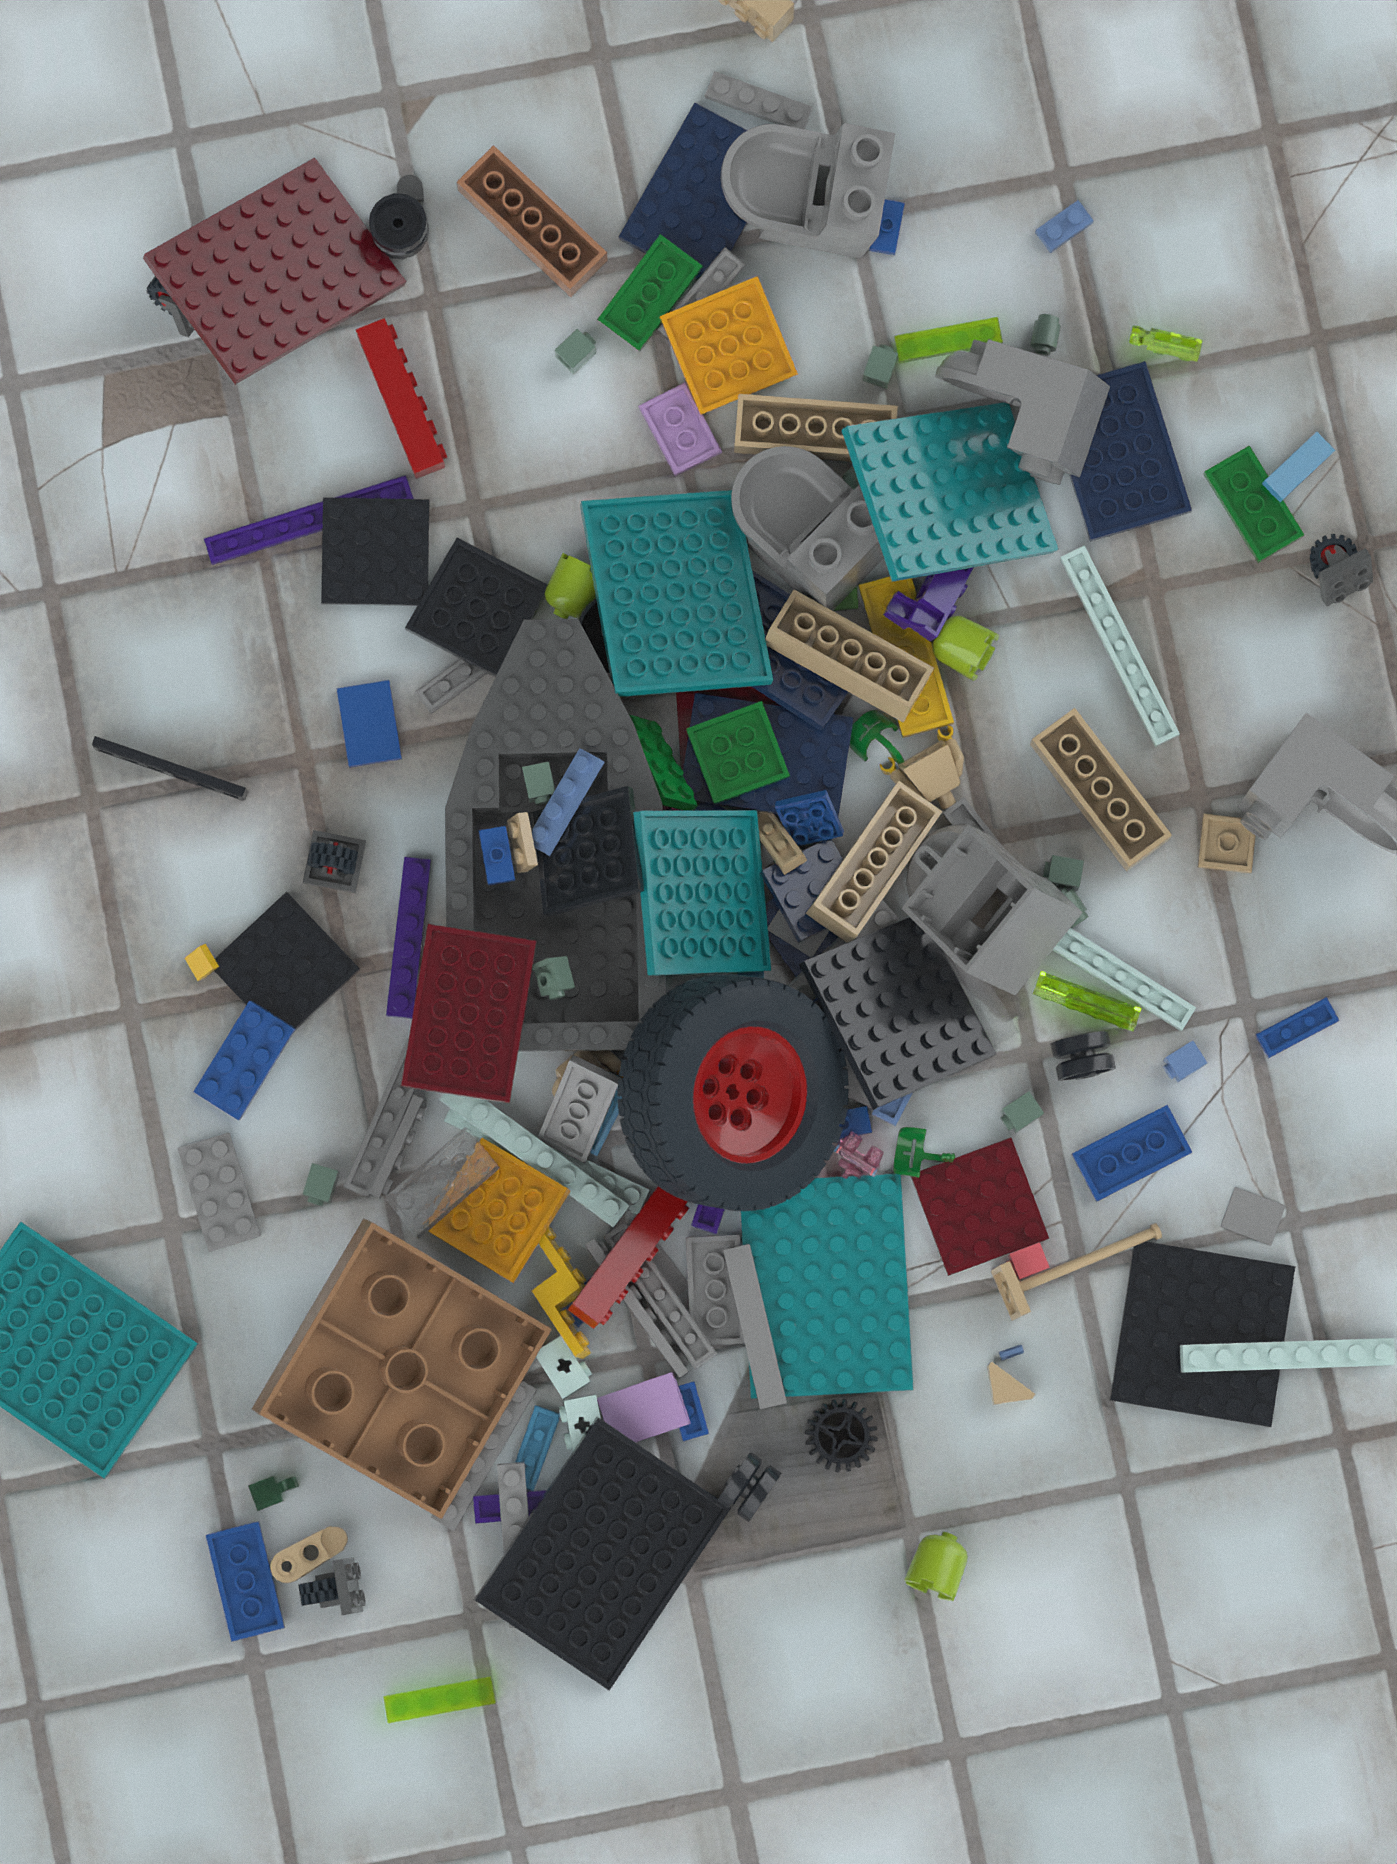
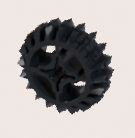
M833 1399L831 1400L832 1409H828V1406L823 1403L821 1404L824 1410L822 1415L817 1410L813 1411L814 1416L818 1420L808 1419L807 1423L814 1426V1429H806L804 1433L806 1435H813V1439L806 1440L805 1445L814 1444L815 1448L810 1450L809 1454L812 1456L818 1452L821 1455L815 1461L817 1464L826 1459L825 1469L829 1470L831 1464L835 1463V1472H840L841 1464H845L846 1471L850 1472L851 1462H854L855 1466L860 1468L859 1457H862L865 1461L870 1459L864 1453L865 1450L875 1451V1448L868 1444L869 1441H878V1437L870 1436V1432L876 1431L877 1426L868 1427L867 1423L871 1422L874 1418L872 1415L866 1419L863 1418L862 1415L867 1411L865 1407L859 1413L855 1411L858 1404L856 1401L852 1403L851 1408H847V1399L842 1400V1407H837V1401ZM846 1413L843 1422L837 1427L822 1423L824 1419L832 1414ZM854 1417L863 1428L864 1440L858 1439L850 1432V1425ZM847 1422L846 1434H849V1438L854 1440V1442L842 1440L837 1449H835L836 1437L828 1429L840 1431ZM819 1430L829 1435L833 1443L829 1454L820 1445ZM849 1444L860 1448L851 1457L836 1458L843 1445Z

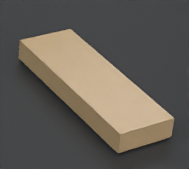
M757 811L760 842L783 874H787L806 862L805 855L775 814Z

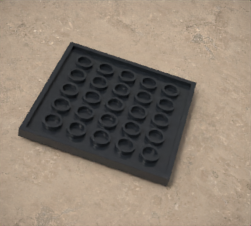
M911 917L799 964L873 1110L996 1055L943 949Z
M1146 1241L1134 1246L1109 1401L1272 1427L1280 1369L1181 1373L1180 1345L1284 1342L1296 1266Z

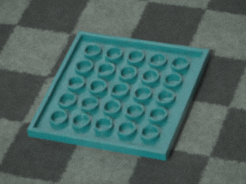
M757 810L633 812L644 892H640L648 976L771 971L764 881L760 874L762 871Z

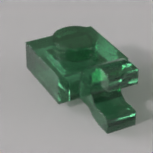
M271 1476L248 1487L257 1511H261L283 1502L282 1493L300 1486L296 1476L278 1483L275 1476Z

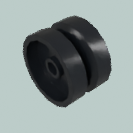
M394 193L384 196L375 203L370 212L369 227L374 243L382 252L393 259H406L416 255L423 249L428 239L429 227L424 208L415 198L407 194Z
M1108 1031L1091 1032L1052 1042L1050 1046L1054 1058H1071V1060L1061 1062L1056 1066L1058 1081L1086 1079L1116 1069L1113 1054L1095 1053L1105 1050L1111 1045Z
M751 1451L742 1465L738 1464L725 1483L727 1487L717 1500L727 1508H731L740 1496L744 1498V1501L738 1508V1515L748 1522L782 1474L774 1467L768 1466L761 1476L757 1477L755 1473L762 1465V1459Z

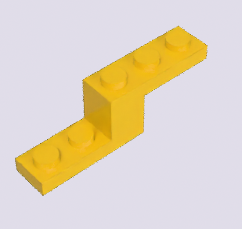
M549 1226L538 1244L557 1272L531 1291L574 1356L584 1359L591 1354L587 1347L590 1343L581 1331L577 1332L573 1326L575 1322L573 1316L567 1309L563 1310V1308L575 1300L584 1288L586 1278L578 1268H573L569 1262L572 1259L570 1254L563 1246H558L554 1240L557 1238V1235Z

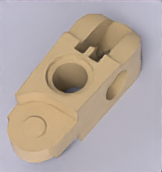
M329 1526L278 1552L271 1561L270 1569L272 1575L276 1580L283 1583H292L299 1580L345 1550L344 1547L348 1542L347 1533L340 1527ZM309 1545H314L319 1550L318 1557L313 1561L308 1560L304 1554L306 1547ZM289 1561L292 1564V1569L289 1572L282 1570L283 1562Z

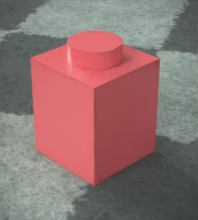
M1040 1242L1008 1255L1018 1280L1050 1268Z

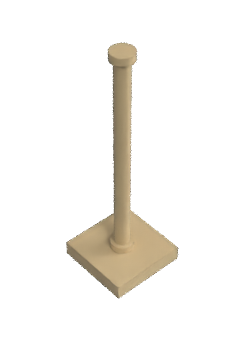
M1156 1223L1151 1224L1149 1229L1022 1281L1017 1279L1010 1261L999 1265L991 1273L1009 1316L1013 1321L1031 1312L1024 1296V1291L1153 1238L1158 1240L1162 1238V1234Z

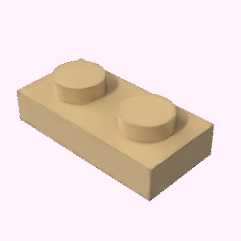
M528 812L517 813L507 820V835L511 839L513 848L512 861L516 865L517 873L528 872L538 865Z

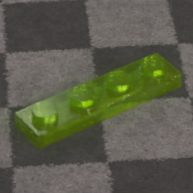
M998 317L894 336L899 363L948 355L958 350L970 351L973 340L987 343L989 339L1003 344Z
M1040 971L1032 993L1044 1000L1052 1001L1070 1010H1076L1094 1019L1103 1020L1134 1032L1142 1009Z
M492 1676L383 1696L388 1723L496 1704Z

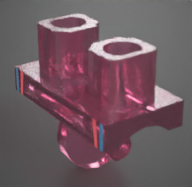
M853 1131L843 1141L839 1140L834 1152L851 1162L849 1163L843 1158L839 1160L837 1165L846 1170L842 1177L847 1179L851 1173L860 1179L864 1173L863 1171L874 1177L880 1168L879 1164L884 1152L873 1145L866 1155L857 1151L856 1149L863 1139Z

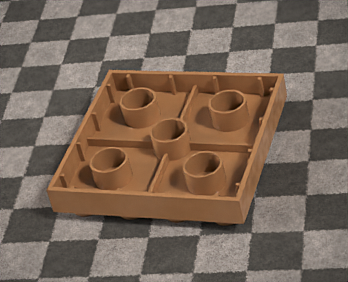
M363 1218L257 1398L252 1410L442 1519L552 1329L380 1226Z

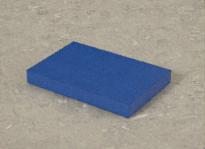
M386 680L336 688L349 768L401 760L402 756L390 681Z

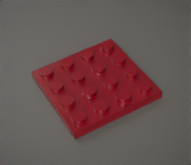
M1012 1137L956 1157L952 1163L942 1162L920 1171L919 1178L910 1176L947 1276L1049 1239Z

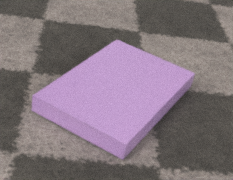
M686 382L638 406L675 477L722 453L703 414L700 415Z
M674 1372L597 1398L604 1422L635 1443L691 1424Z

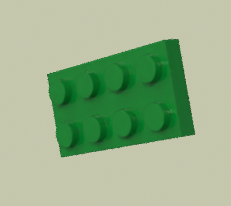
M660 234L597 320L638 351H641L662 323L660 316L672 310L703 266Z
M1250 445L1204 471L1203 475L1258 563L1304 537L1305 534L1284 500L1279 502L1262 484L1269 476Z
M629 715L635 726L662 805L685 811L695 809L698 805L693 797L694 792L687 785L683 777V770L676 763L672 755L673 750L666 743L660 725L653 720Z

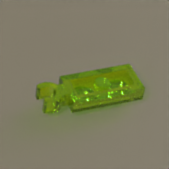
M1132 326L1129 343L1132 345H1146V350L1153 351L1158 355L1175 356L1183 361L1198 362L1202 346L1201 339L1155 328L1147 331L1140 326Z

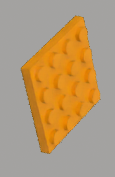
M758 276L660 316L664 330L700 415L738 400L739 394L750 395L798 375Z
M481 1138L425 1227V1230L514 1283L569 1195L570 1190L486 1139Z

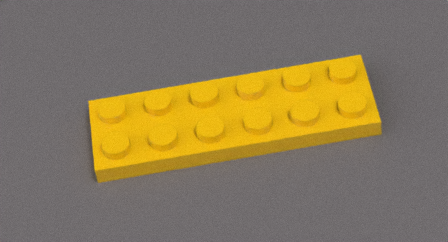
M889 576L859 585L871 632L934 668L905 721L901 722L897 719L902 738L954 724L931 641L910 627L902 629L883 615L892 596L899 591L910 599H915L917 593L912 578L892 582Z

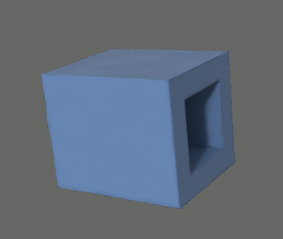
M1192 1040L1164 1059L1165 1065L1163 1068L1171 1080L1175 1078L1177 1082H1180L1204 1067L1207 1061Z

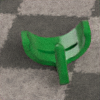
M870 710L864 713L852 725L849 747L864 762L868 760L867 749L874 739L887 749L897 764L905 761L895 746L880 734L886 728H892L895 732L899 729L884 714L877 710ZM864 725H867L871 729L868 731L867 728L864 727Z
M902 1127L898 1132L893 1172L899 1175L919 1178L921 1162L923 1160L952 1163L955 1159V1153H925L923 1147L927 1129ZM913 1140H916L913 1165L910 1168L911 1155H905L903 1152H911Z

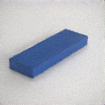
M1326 997L1259 1032L1255 1036L1266 1057L1269 1059L1340 1020Z

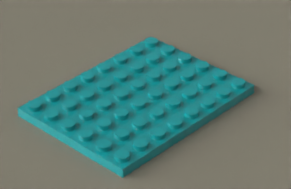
M1003 402L850 425L841 430L892 582L1052 554L1059 550L1035 478L1030 476L1029 472L1018 468L1022 456L1008 448L1016 423L1010 404Z
M732 490L581 501V516L610 678L615 688V694L617 693L619 697L772 684L773 676L746 536L739 528L733 514Z
M883 1174L815 1178L805 1189H801L800 1193L783 1203L761 1210L741 1211L742 1245L750 1244L785 1397L912 1391L913 1373L901 1175ZM749 1364L751 1399H758Z
M20 1221L0 1250V1407L106 1479L199 1343Z

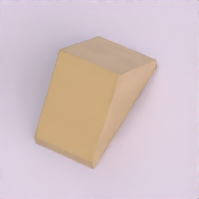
M990 1362L987 1366L993 1405L1033 1399L1035 1396L1034 1392L995 1363Z

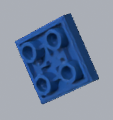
M827 790L779 800L775 803V809L784 828L797 846L842 837L844 834V829Z

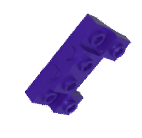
M973 568L927 575L914 600L898 591L892 596L883 615L902 629L910 627L927 640L932 641L938 637L945 621L954 614L957 608L955 602L965 593L968 587L965 583Z

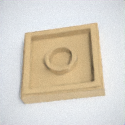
M1203 814L1198 868L1242 873L1252 872L1255 835L1240 823L1242 818Z

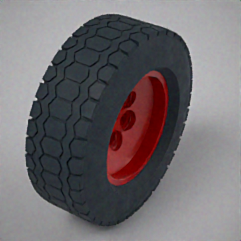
M731 974L703 976L681 983L682 985L676 986L668 991L667 995L659 998L652 1005L654 1008L648 1009L641 1018L642 1023L637 1024L631 1035L634 1041H628L623 1055L627 1057V1060L622 1059L619 1076H623V1079H618L617 1096H621L622 1099H617L619 1116L624 1117L619 1120L623 1135L627 1136L624 1138L630 1152L633 1153L632 1156L638 1166L643 1169L642 1171L651 1181L655 1182L664 1191L682 1200L730 1211H755L783 1203L800 1193L801 1189H805L815 1179L814 1176L819 1175L826 1165L825 1161H829L836 1148L832 1143H838L843 1130L842 1127H839V1124L844 1125L847 1109L843 1108V1105H848L849 1089L844 1088V1086L849 1085L848 1069L842 1068L847 1066L844 1052L840 1049L841 1046L828 1023L827 1017L824 1016V1012L806 995L788 985L764 978Z

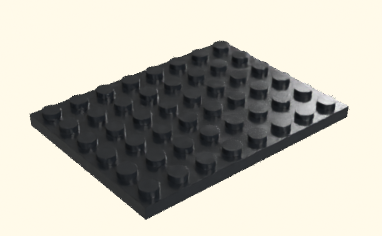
M596 1416L474 1600L610 1691L731 1508H727L718 1502V1498Z

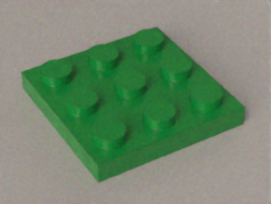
M762 701L686 729L714 805L790 777Z

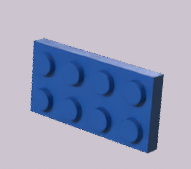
M250 1000L193 1092L238 1121L241 1120L296 1028Z
M1166 1105L1071 1155L1095 1201L1098 1202L1193 1152L1169 1106Z
M260 1522L207 1534L206 1539L231 1642L285 1628Z

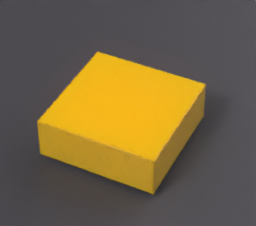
M206 944L199 946L184 958L197 981L204 979L219 967Z

